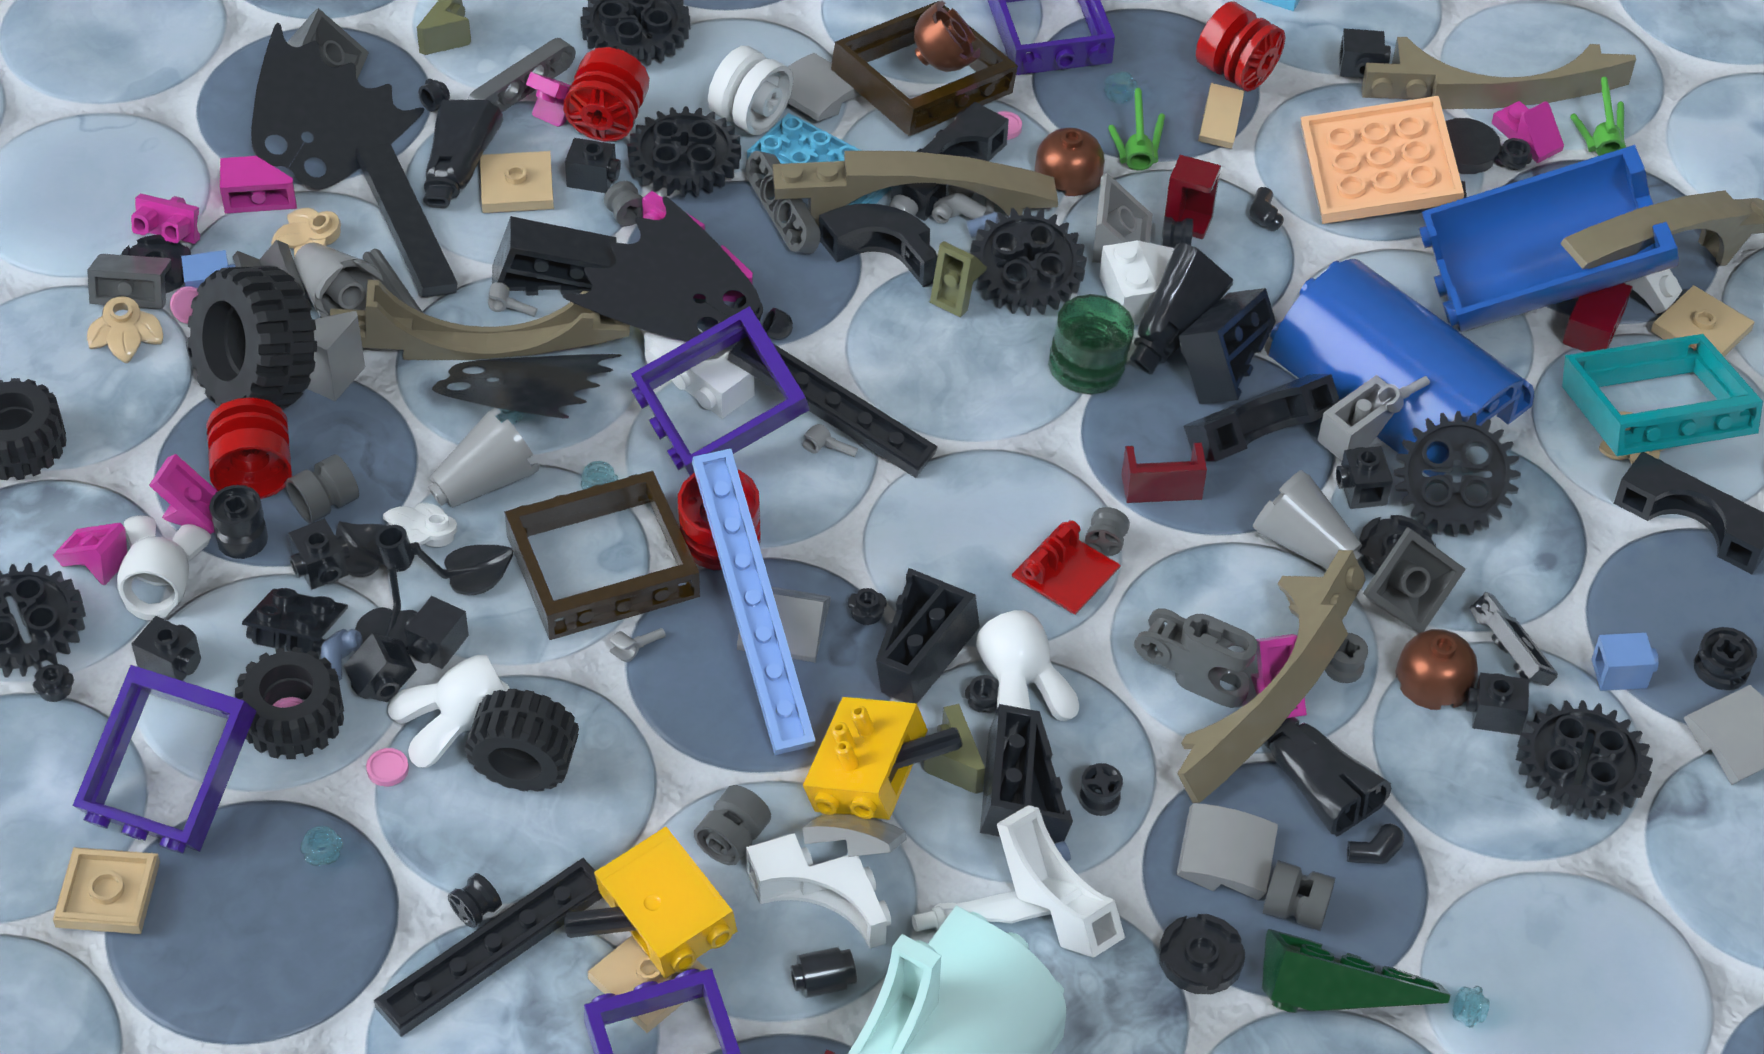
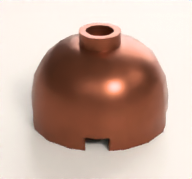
M938 1L920 16L915 26L914 38L917 45L915 53L925 66L930 64L935 69L944 72L961 70L980 57V48L974 51L971 43L976 38L960 14L953 8L947 12L942 8L946 3Z
M1078 128L1057 129L1048 134L1039 145L1036 154L1035 172L1054 177L1056 189L1065 190V196L1084 195L1096 189L1100 184L1104 171V152L1098 140L1087 131Z
M1431 629L1417 634L1405 644L1395 672L1396 678L1398 676V680L1401 683L1400 690L1404 696L1416 705L1430 710H1440L1441 705L1454 704L1453 708L1467 701L1469 687L1474 688L1477 681L1478 664L1474 651L1461 636L1444 629Z

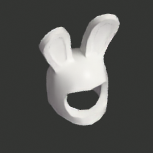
M137 515L127 518L124 521V527L130 549L119 568L117 578L118 591L126 609L134 616L143 620H152L155 616L164 618L183 599L189 575V561L207 547L211 535L199 526L184 524L176 532L173 539L170 540L165 537H156V520L153 517ZM135 578L154 586H172L173 592L168 599L160 603L148 604L134 594L132 591V581Z
M1013 610L989 620L980 629L976 638L977 649L989 671L999 681L997 709L999 704L1030 709L1027 685L1035 683L1051 714L1057 720L1068 721L1078 714L1079 701L1077 694L1066 679L1052 666L1048 638L1037 617L1025 610Z
M476 655L452 667L436 684L420 685L401 690L392 698L388 706V714L398 724H404L436 709L441 710V714L413 738L408 749L409 758L414 765L420 768H428L441 758L459 734L471 730L479 703L482 702L483 697L487 694L492 695L493 691H507L510 688L508 684L501 681L487 655Z

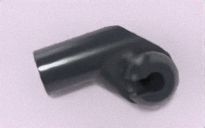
M1260 187L1257 189L1249 210L1250 217L1262 227L1266 226L1270 231H1276L1283 224L1284 218L1278 213V209L1271 204L1273 198L1272 190L1267 187Z
M1388 823L1381 826L1380 831L1370 842L1348 841L1347 862L1387 863L1403 846V831L1395 824Z

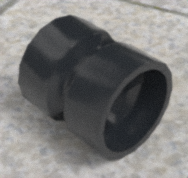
M232 485L216 492L210 501L209 509L219 550L224 555L235 559H245L261 552L267 544L268 533L259 494L253 488L245 485Z

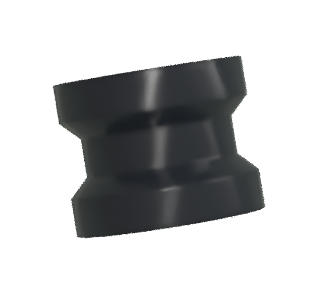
M1164 216L1161 246L1175 248L1176 244L1186 243L1191 246L1193 219L1185 218L1183 221H1175L1172 217Z
M1106 763L1090 765L1084 771L1079 794L1083 809L1096 816H1106L1117 810L1123 787V777L1120 771ZM1095 789L1100 790L1102 794L1097 793Z
M479 873L469 877L464 888H455L448 894L449 904L455 914L471 928L478 926L483 921V915L487 912L494 913L502 906L501 898L496 889Z

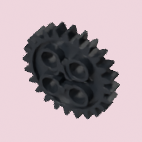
M588 0V7L582 8L583 16L580 17L582 38L587 40L588 49L612 47L624 50L638 60L644 59L648 65H651L653 57L664 61L665 52L674 56L676 54L675 47H684V39H689V30H691L689 8L684 6L683 0Z
M685 106L682 113H677L671 107L669 110L670 115L665 116L662 112L657 111L656 120L645 117V126L637 124L635 126L636 133L630 134V143L627 144L629 168L634 169L635 178L642 177V185L645 186L653 183L654 192L664 187L667 189V196H670L675 190L680 191L681 197H685L689 190H692L696 196H699L701 188H705L711 193L713 192L714 183L722 187L725 186V177L733 179L734 170L740 168V159L742 158L740 135H735L734 125L727 126L725 117L715 121V112L704 116L702 115V108H698L695 113H690L689 108Z
M1029 207L1025 208L1023 215H1018L1017 211L1011 208L1009 218H1006L1000 212L997 213L996 223L987 219L984 230L978 229L976 239L971 243L970 254L976 256L987 266L986 271L978 277L977 290L988 288L985 299L988 301L998 297L999 309L1006 303L1011 304L1012 314H1015L1019 307H1024L1026 316H1030L1032 307H1037L1041 315H1044L1047 304L1054 310H1058L1060 299L1069 303L1072 293H1078L1080 283L1084 279L1087 257L1083 256L1084 244H1077L1078 232L1067 234L1069 223L1066 222L1058 226L1056 224L1058 215L1056 214L1048 220L1045 219L1044 209H1040L1036 216L1031 215ZM1035 241H1041L1045 244H1038ZM1000 248H1007V249H1010L1011 251H1004V250H1001ZM1044 271H1051L1055 274H1047ZM1010 278H1017L1021 281H1013Z
M1457 411L1454 421L1449 422L1443 412L1440 413V424L1436 426L1429 418L1425 419L1427 431L1422 432L1414 427L1412 433L1416 441L1403 440L1402 442L1404 448L1409 451L1408 454L1396 455V460L1404 464L1405 467L1395 469L1394 476L1404 478L1405 481L1397 484L1395 489L1397 492L1408 493L1401 500V505L1414 504L1415 507L1410 517L1413 519L1423 514L1425 516L1423 525L1428 527L1433 521L1438 523L1437 532L1440 535L1446 525L1452 527L1454 537L1458 536L1460 526H1465L1468 533L1473 535L1474 524L1477 522L1485 530L1489 529L1487 517L1491 515L1500 521L1502 514L1498 509L1499 505L1505 508H1511L1512 502L1505 495L1518 493L1519 488L1509 483V481L1519 479L1521 476V472L1510 469V466L1519 462V456H1507L1506 454L1512 449L1513 442L1501 444L1499 441L1504 434V430H1497L1493 434L1489 432L1490 419L1481 426L1476 425V413L1470 416L1468 422H1463L1461 412ZM1437 445L1443 446L1449 452L1448 459L1439 464L1431 462L1427 457L1428 450ZM1475 446L1482 447L1488 453L1487 460L1482 464H1472L1466 458L1468 449ZM1458 465L1461 466L1463 473L1490 471L1492 476L1490 478L1464 475L1461 478V482L1456 483L1453 482L1451 475L1425 477L1422 475V472L1424 470L1449 473L1452 472L1453 466ZM1435 483L1444 485L1448 490V496L1439 502L1430 500L1426 495L1427 488ZM1473 484L1481 485L1486 489L1487 497L1482 502H1471L1465 496L1467 487Z
M28 563L23 571L18 572L15 564H11L7 574H3L0 571V668H2L5 678L10 676L13 669L19 668L22 677L26 676L27 669L30 666H34L38 671L43 667L42 662L45 660L52 664H58L56 653L60 652L69 655L71 651L68 642L79 643L78 631L85 629L83 617L86 616L79 589L75 590L72 579L64 581L61 571H57L50 576L48 566L44 565L38 572H34L31 563ZM7 596H11L16 604L21 621L26 627L30 638V643L23 641L16 620L10 612L8 602L5 599Z
M1565 700L1561 711L1550 704L1546 714L1537 711L1533 722H1526L1524 731L1521 733L1517 744L1519 748L1516 760L1521 762L1518 773L1520 775H1528L1525 784L1526 788L1539 787L1536 799L1540 800L1548 796L1552 799L1550 809L1554 810L1562 804L1566 806V816L1570 817L1575 809H1579L1585 820L1588 819L1590 811H1595L1600 819H1605L1608 808L1618 816L1621 814L1624 805L1632 808L1636 798H1642L1652 774L1649 770L1653 758L1647 756L1650 746L1649 744L1639 743L1643 734L1641 731H1628L1631 724L1630 719L1620 723L1615 720L1617 717L1616 710L1605 715L1602 713V705L1600 703L1595 706L1594 710H1588L1584 700L1580 701L1578 709H1573L1571 704ZM1591 733L1594 735L1593 744L1587 759L1581 785L1577 786L1574 784V778L1587 734Z

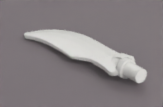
M1016 891L957 904L953 902L938 903L930 912L912 915V924L915 932L933 928L938 931L956 905L968 912L979 913L988 922L1010 924L1051 915V911L1048 908L1019 900Z

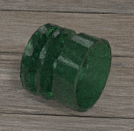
M1081 295L1065 302L1058 312L1054 337L1052 338L1048 366L1052 376L1062 386L1077 393L1091 395L1104 393L1117 386L1124 375L1127 356L1134 336V321L1130 312L1119 302L1101 295Z

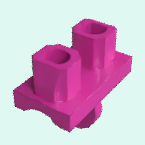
M140 193L135 197L136 211L131 215L133 233L144 236L148 233L160 234L166 241L173 243L185 241L195 244L200 240V233L197 228L199 207L188 205L184 198L177 196L167 200Z

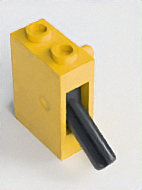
M842 697L806 776L803 788L815 812L825 815L851 814L863 819L878 818L890 820L913 764L960 749L962 747V739L958 729L952 727L926 736L928 729L917 703Z
M667 827L662 828L594 872L600 894L609 904L610 908L569 912L565 915L564 919L565 931L569 938L629 931L665 979L675 972L679 973L687 970L698 957L712 948L722 947L731 939L733 934L738 932L733 910Z

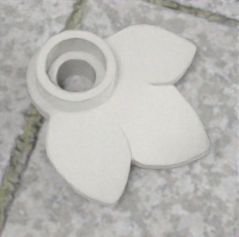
M419 503L414 509L407 506L395 507L383 514L385 521L391 525H400L406 530L410 543L418 542L420 546L423 544L431 547L446 546L454 540V535L457 532L456 520L447 516L442 508L434 504Z

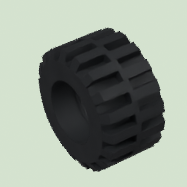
M11 378L9 382L0 380V480H8L10 477H16V480L25 479V476L29 474L33 476L41 474L40 470L42 468L49 469L54 465L53 459H59L63 454L62 447L66 446V431L57 399L53 392L49 393L48 387L43 384L37 386L34 380L27 379L25 382H21L20 378Z
M293 647L292 651L285 652L284 648L275 649L276 654L270 656L266 652L259 656V662L251 661L245 667L247 673L240 674L237 680L238 687L235 688V698L244 700L256 710L246 740L249 744L254 743L255 749L260 753L268 750L269 757L277 759L280 755H286L287 759H296V755L304 753L305 757L313 755V749L318 747L322 750L328 746V738L335 739L339 734L338 726H343L344 706L338 674L335 668H331L330 661L325 657L319 659L318 653L312 650L303 653L302 648ZM287 697L305 700L293 707L280 708L272 706L278 700Z
M508 689L507 691H493L492 695L487 694L483 697L482 702L479 703L465 745L466 758L469 763L475 765L474 769L478 773L485 775L488 780L497 782L504 787L527 792L528 790L538 792L544 791L545 788L552 789L557 787L558 783H562L566 777L579 735L578 723L574 722L575 717L571 712L565 711V707L562 704L552 701L548 696L539 695L529 690Z

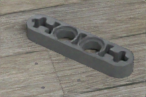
M554 38L476 88L467 100H489L503 112L536 90L526 85L530 72L534 71L536 74L554 79L571 66L576 55L575 48L561 38Z
M752 152L746 162V176L786 245L793 252L803 254L814 253L820 243V229L802 198L776 200L774 198L773 164H781L778 158L771 153ZM791 207V216L788 221V211Z

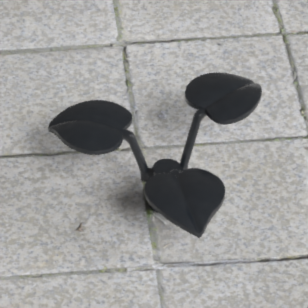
M339 521L336 531V537L342 536L350 552V558L345 559L349 575L356 577L369 576L375 573L380 565L383 564L387 567L390 577L393 609L380 607L367 612L359 619L355 630L361 633L363 643L372 633L402 640L407 650V640L404 633L405 625L410 616L418 612L414 610H401L396 572L408 569L412 564L414 555H417L441 578H450L452 589L464 595L482 594L492 589L503 577L513 557L512 548L507 546L470 545L454 550L447 555L444 562L445 570L420 548L418 542L410 543L406 530L400 525L351 524Z

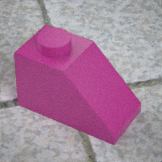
M258 156L220 158V191L225 214L297 209L292 177Z

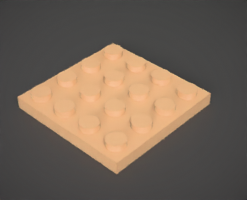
M1439 96L1301 117V128L1322 224L1438 207L1464 198V191Z

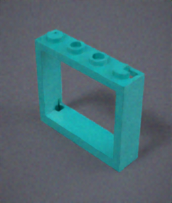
M1704 334L1565 355L1562 388L1616 456L1759 434L1763 406L1762 399ZM1690 344H1697L1696 350L1688 346ZM1694 372L1717 400L1621 415L1599 387Z

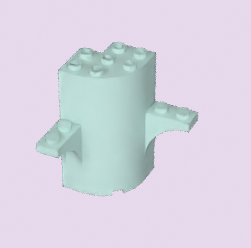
M956 905L929 943L920 940L915 941L901 934L892 946L890 964L881 992L864 1028L848 1054H1052L1064 1037L1066 1021L1064 988L1055 980L1045 965L1028 949V943L1024 938L1013 932L1006 933L990 924L979 913L968 912Z

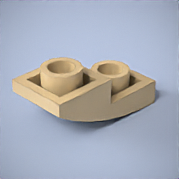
M1213 83L1210 84L1198 141L1232 149L1242 107L1243 90Z

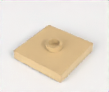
M550 151L485 154L481 156L480 173L483 213L554 209Z
M1693 285L1653 322L1651 332L1664 340L1704 334L1725 357L1752 331L1755 322ZM1690 344L1688 347L1696 350L1697 344Z
M73 847L53 917L55 928L141 934L160 864L158 854Z
M631 936L588 971V980L604 994L613 993L619 995L633 991L636 986L644 982L656 981L661 983L675 979L682 972H675L665 979L638 942ZM697 959L694 962V964L687 969H698L700 971L707 970V968L704 967ZM683 1003L632 1017L631 1019L648 1033Z

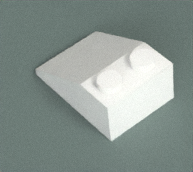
M1138 240L1103 246L1099 277L1120 328L1139 325L1158 289L1174 248Z

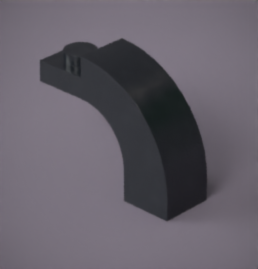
M869 203L847 205L819 215L820 242L836 262L865 252L886 253L899 259L922 287L933 284L938 256L934 248L930 246V228L917 217L895 207Z

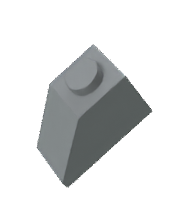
M1377 375L1323 413L1318 441L1341 461L1344 450L1358 447L1367 448L1371 445L1394 414L1387 410L1386 403L1392 401L1395 397H1390L1383 402L1378 397L1379 389L1388 384Z

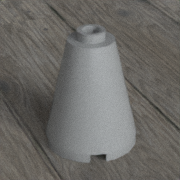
M319 243L305 244L297 251L294 257V263L300 280L320 318L330 316V309L366 310L368 280L383 281L382 275L369 262Z
M494 407L488 411L431 474L430 479L433 484L428 489L441 506L448 503L450 507H456L529 477L539 471L538 463L531 466L527 459L533 453L513 424L508 419L501 423L495 417L501 413L499 409Z
M1299 470L1279 489L1281 493L1273 502L1269 500L1253 523V528L1258 531V534L1326 569L1330 566L1338 550H1353L1358 562L1363 556L1358 552L1362 546L1360 541L1311 476L1303 470Z

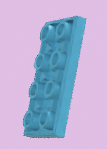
M788 113L747 150V160L752 152L761 151L774 154L781 164L844 161V151L862 150ZM891 187L864 195L848 205L876 204L891 190Z

